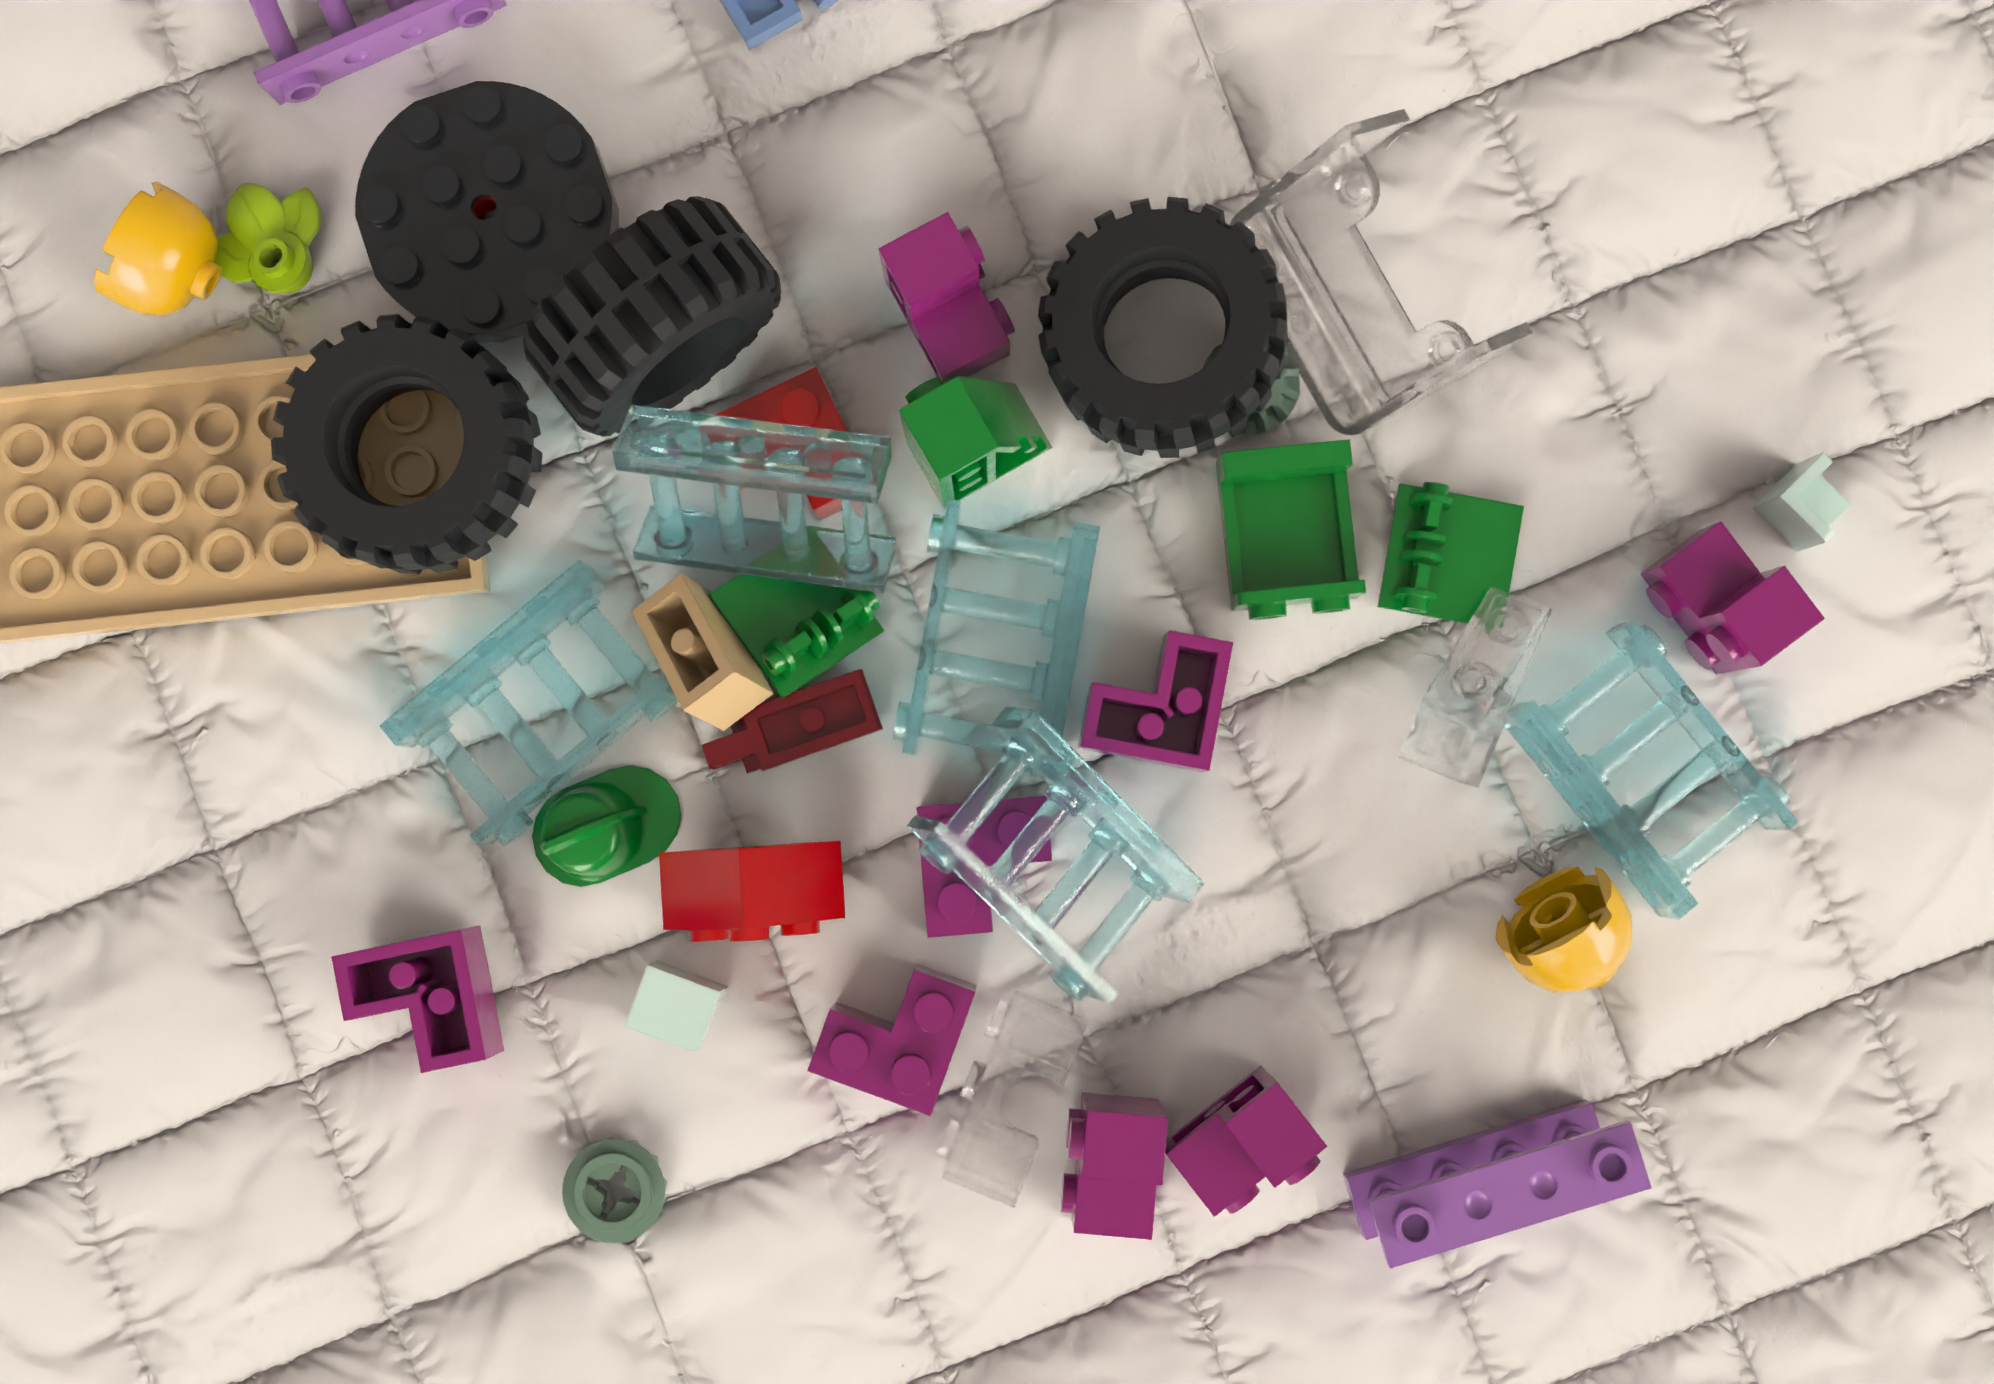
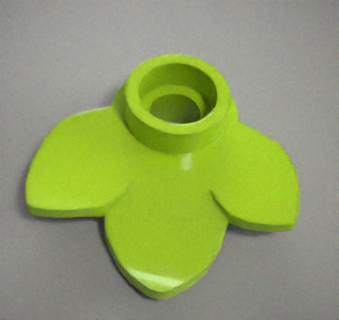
M244 183L237 187L231 195L226 209V222L230 231L217 236L218 251L214 263L222 266L221 276L233 283L254 281L264 290L274 294L294 293L302 289L308 283L313 273V260L308 247L320 230L322 221L321 209L314 194L307 187L296 190L280 202L273 193L261 185ZM281 257L280 262L275 266L276 262Z

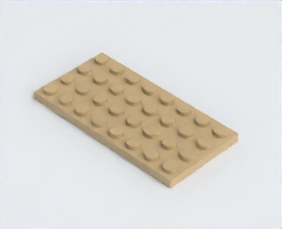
M311 354L0 387V644L491 592L488 557L486 554L476 561L463 557L458 559V569L441 573L431 569H423L420 575L404 574L388 568L381 569L338 552L322 542V535L307 529L294 514L298 503L285 498L278 484L277 477L279 474L287 472L285 465L272 460L271 439L283 437L284 426L273 421L277 401L289 403L295 388L286 384V381L296 366L304 372L310 368L316 361ZM416 390L392 398L372 415L360 438L358 466L363 484L373 497L389 505H409L429 497L448 481L458 465L464 441L462 418L452 401L433 390Z

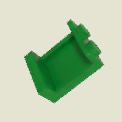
M1350 439L1221 453L1216 461V472L1231 611L1248 610L1249 620H1264L1287 616L1286 606L1311 603L1312 614L1333 613L1350 610V599H1356L1366 593L1365 580H1359L1347 480V470L1353 465Z

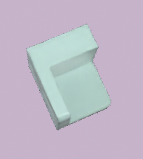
M1824 452L1795 464L1753 507L1797 552L1825 543L1834 534V531L1829 526L1851 505L1821 475L1833 462Z
M657 960L646 966L624 1027L691 1052H696L702 1046L717 1003L724 999L728 986Z

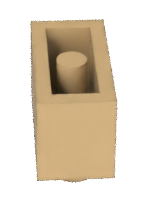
M680 573L633 609L632 613L683 711L724 731L770 697L773 692L755 660L709 598L708 594L711 591Z

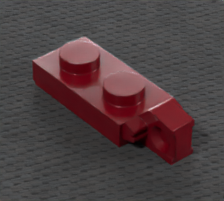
M858 669L795 691L784 699L778 697L759 704L730 726L733 734L702 744V749L710 769L715 770L742 760L746 773L749 774L758 770L764 772L881 731L883 727L863 670Z

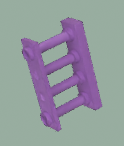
M249 0L276 62L255 71L254 75L258 84L280 105L286 102H304L318 95L322 86L457 27L471 28L481 25L493 16L494 11L507 6L505 0H418L416 2L414 0H386L391 11L390 13L357 27L345 0H317L333 38L299 52L277 0Z
M1581 1100L1343 1173L1361 1235L1365 1240L1379 1237L1387 1265L1390 1269L1652 1188L1631 1122L1625 1120L1600 1128L1593 1103L1588 1100Z

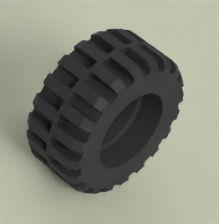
M691 196L686 201L677 199L666 203L658 211L650 210L638 216L636 222L624 229L620 227L607 236L603 244L593 251L589 250L576 261L577 265L567 275H561L550 287V294L546 298L541 299L534 308L533 319L526 323L523 338L524 352L527 361L582 430L602 437L611 436L614 432L622 434L630 431L639 423L644 425L655 419L664 410L672 409L695 390L698 391L710 382V378L717 372L730 365L737 358L736 355L758 337V331L766 326L774 316L773 310L779 306L781 300L780 277L723 204L700 196Z
M1168 197L1166 209L1151 210L1149 198L1130 202L1132 214L1116 219L1113 211L1110 209L1096 217L1094 220L1098 231L1089 238L1078 231L1065 245L1070 256L1065 264L1060 261H1054L1046 277L1051 290L1049 295L1040 297L1038 318L1043 326V332L1038 335L1041 354L1049 369L1048 373L1066 407L1077 421L1082 420L1088 426L1091 434L1106 444L1113 440L1121 444L1124 452L1139 456L1143 455L1144 450L1158 451L1160 458H1179V449L1196 446L1199 454L1215 448L1214 439L1228 432L1233 438L1248 426L1247 417L1254 410L1262 412L1272 397L1271 387L1275 380L1281 378L1285 365L1286 343H1288L1287 302L1283 283L1278 281L1276 264L1268 250L1257 248L1255 234L1241 221L1233 226L1227 224L1223 210L1206 203L1200 213L1190 211L1188 199ZM1166 278L1187 280L1204 287L1216 297L1225 317V334L1222 346L1215 357L1204 368L1192 376L1176 382L1155 384L1132 379L1124 375L1114 365L1106 350L1104 328L1113 308L1127 293L1144 283Z
M399 314L381 315L376 320L377 328L370 329L360 320L342 327L343 341L334 346L326 339H323L309 351L316 359L306 372L297 366L294 368L286 381V384L295 388L290 402L277 401L273 421L284 426L283 437L271 439L272 460L286 466L287 472L281 473L277 477L283 496L298 503L294 514L307 529L322 535V542L338 552L381 569L388 568L399 573L420 575L423 569H431L441 573L458 569V559L468 557L474 561L480 559L492 551L487 543L496 534L507 538L518 526V523L511 516L519 504L529 508L536 492L534 488L528 485L531 472H541L542 452L534 447L533 439L541 435L537 416L527 407L526 403L530 398L520 382L507 371V367L473 337L456 327L449 330L436 319L417 316L413 323H409ZM416 390L436 391L452 401L462 418L464 441L458 465L448 481L429 497L404 506L383 503L366 490L359 472L358 447L363 430L372 415L392 398Z

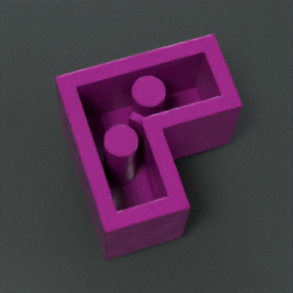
M946 212L878 248L885 282L936 377H940L943 384L957 376L969 377L1010 355V340L1007 336L1014 333L1015 329L999 298L988 302L980 287V279L985 277L980 263L985 261V258L974 234L967 225L958 230L949 212Z
M1722 521L1700 529L1640 574L1649 585L1646 589V594L1652 605L1664 617L1668 619L1673 617L1688 637L1684 642L1690 655L1703 668L1707 670L1712 668L1716 675L1763 666L1825 619L1785 565L1760 573Z
M1169 630L1162 638L1152 693L1092 682L1088 690L1077 749L1198 772L1210 771L1233 642Z
M1047 796L916 807L927 938L993 932L988 866L1052 861Z
M480 925L331 956L343 1021L409 1008L421 1073L486 1060L505 1051Z
M917 964L895 1023L835 1002L828 1012L807 1071L931 1116L976 993L977 985Z
M1259 1066L1166 1139L1165 1154L1215 1217L1224 1209L1229 1214H1232L1245 1207L1258 1195L1260 1189L1256 1184L1265 1177L1274 1188L1285 1180L1289 1185L1300 1182L1317 1168L1321 1162L1317 1155L1328 1146L1280 1084L1262 1066Z
M1082 1092L1081 1109L1069 1108L1066 1148H1068V1158L1076 1159L1075 1174H1063L1061 1213L1072 1214L1071 1221L1074 1233L1152 1240L1156 1186L1163 1185L1168 1116L1158 1099Z

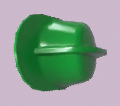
M631 765L610 769L573 784L546 800L537 814L532 834L536 857L548 874L561 883L579 887L602 883L645 865L657 858L659 853L666 852L678 834L681 820L678 796L669 782L659 774L648 768Z

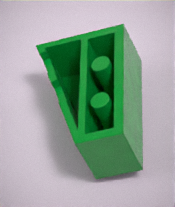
M957 376L943 384L941 378L936 377L911 390L905 396L908 404L898 409L907 445L944 509L1052 449L1050 442L1015 383Z

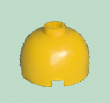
M156 181L151 183L155 192L154 196L140 190L119 215L102 251L114 257L109 274L96 268L94 283L96 292L125 308L144 315L165 316L187 307L196 296L203 300L207 299L220 280L222 266L214 263L218 251V241L214 226L204 212L180 193Z
M1579 866L1565 868L1544 876L1524 889L1514 899L1517 905L1524 907L1512 917L1510 923L1502 914L1497 923L1495 940L1514 968L1528 982L1555 993L1583 991L1602 986L1613 977L1615 971L1621 966L1632 945V915L1625 899L1603 869L1594 867L1596 875L1585 876Z

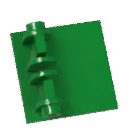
M1424 482L1423 487L1399 483L1377 607L1503 630L1524 506L1448 492V485L1436 482Z
M812 529L708 594L711 601L782 699L885 631L873 615V612L880 607L876 595L868 587L858 591L851 585Z

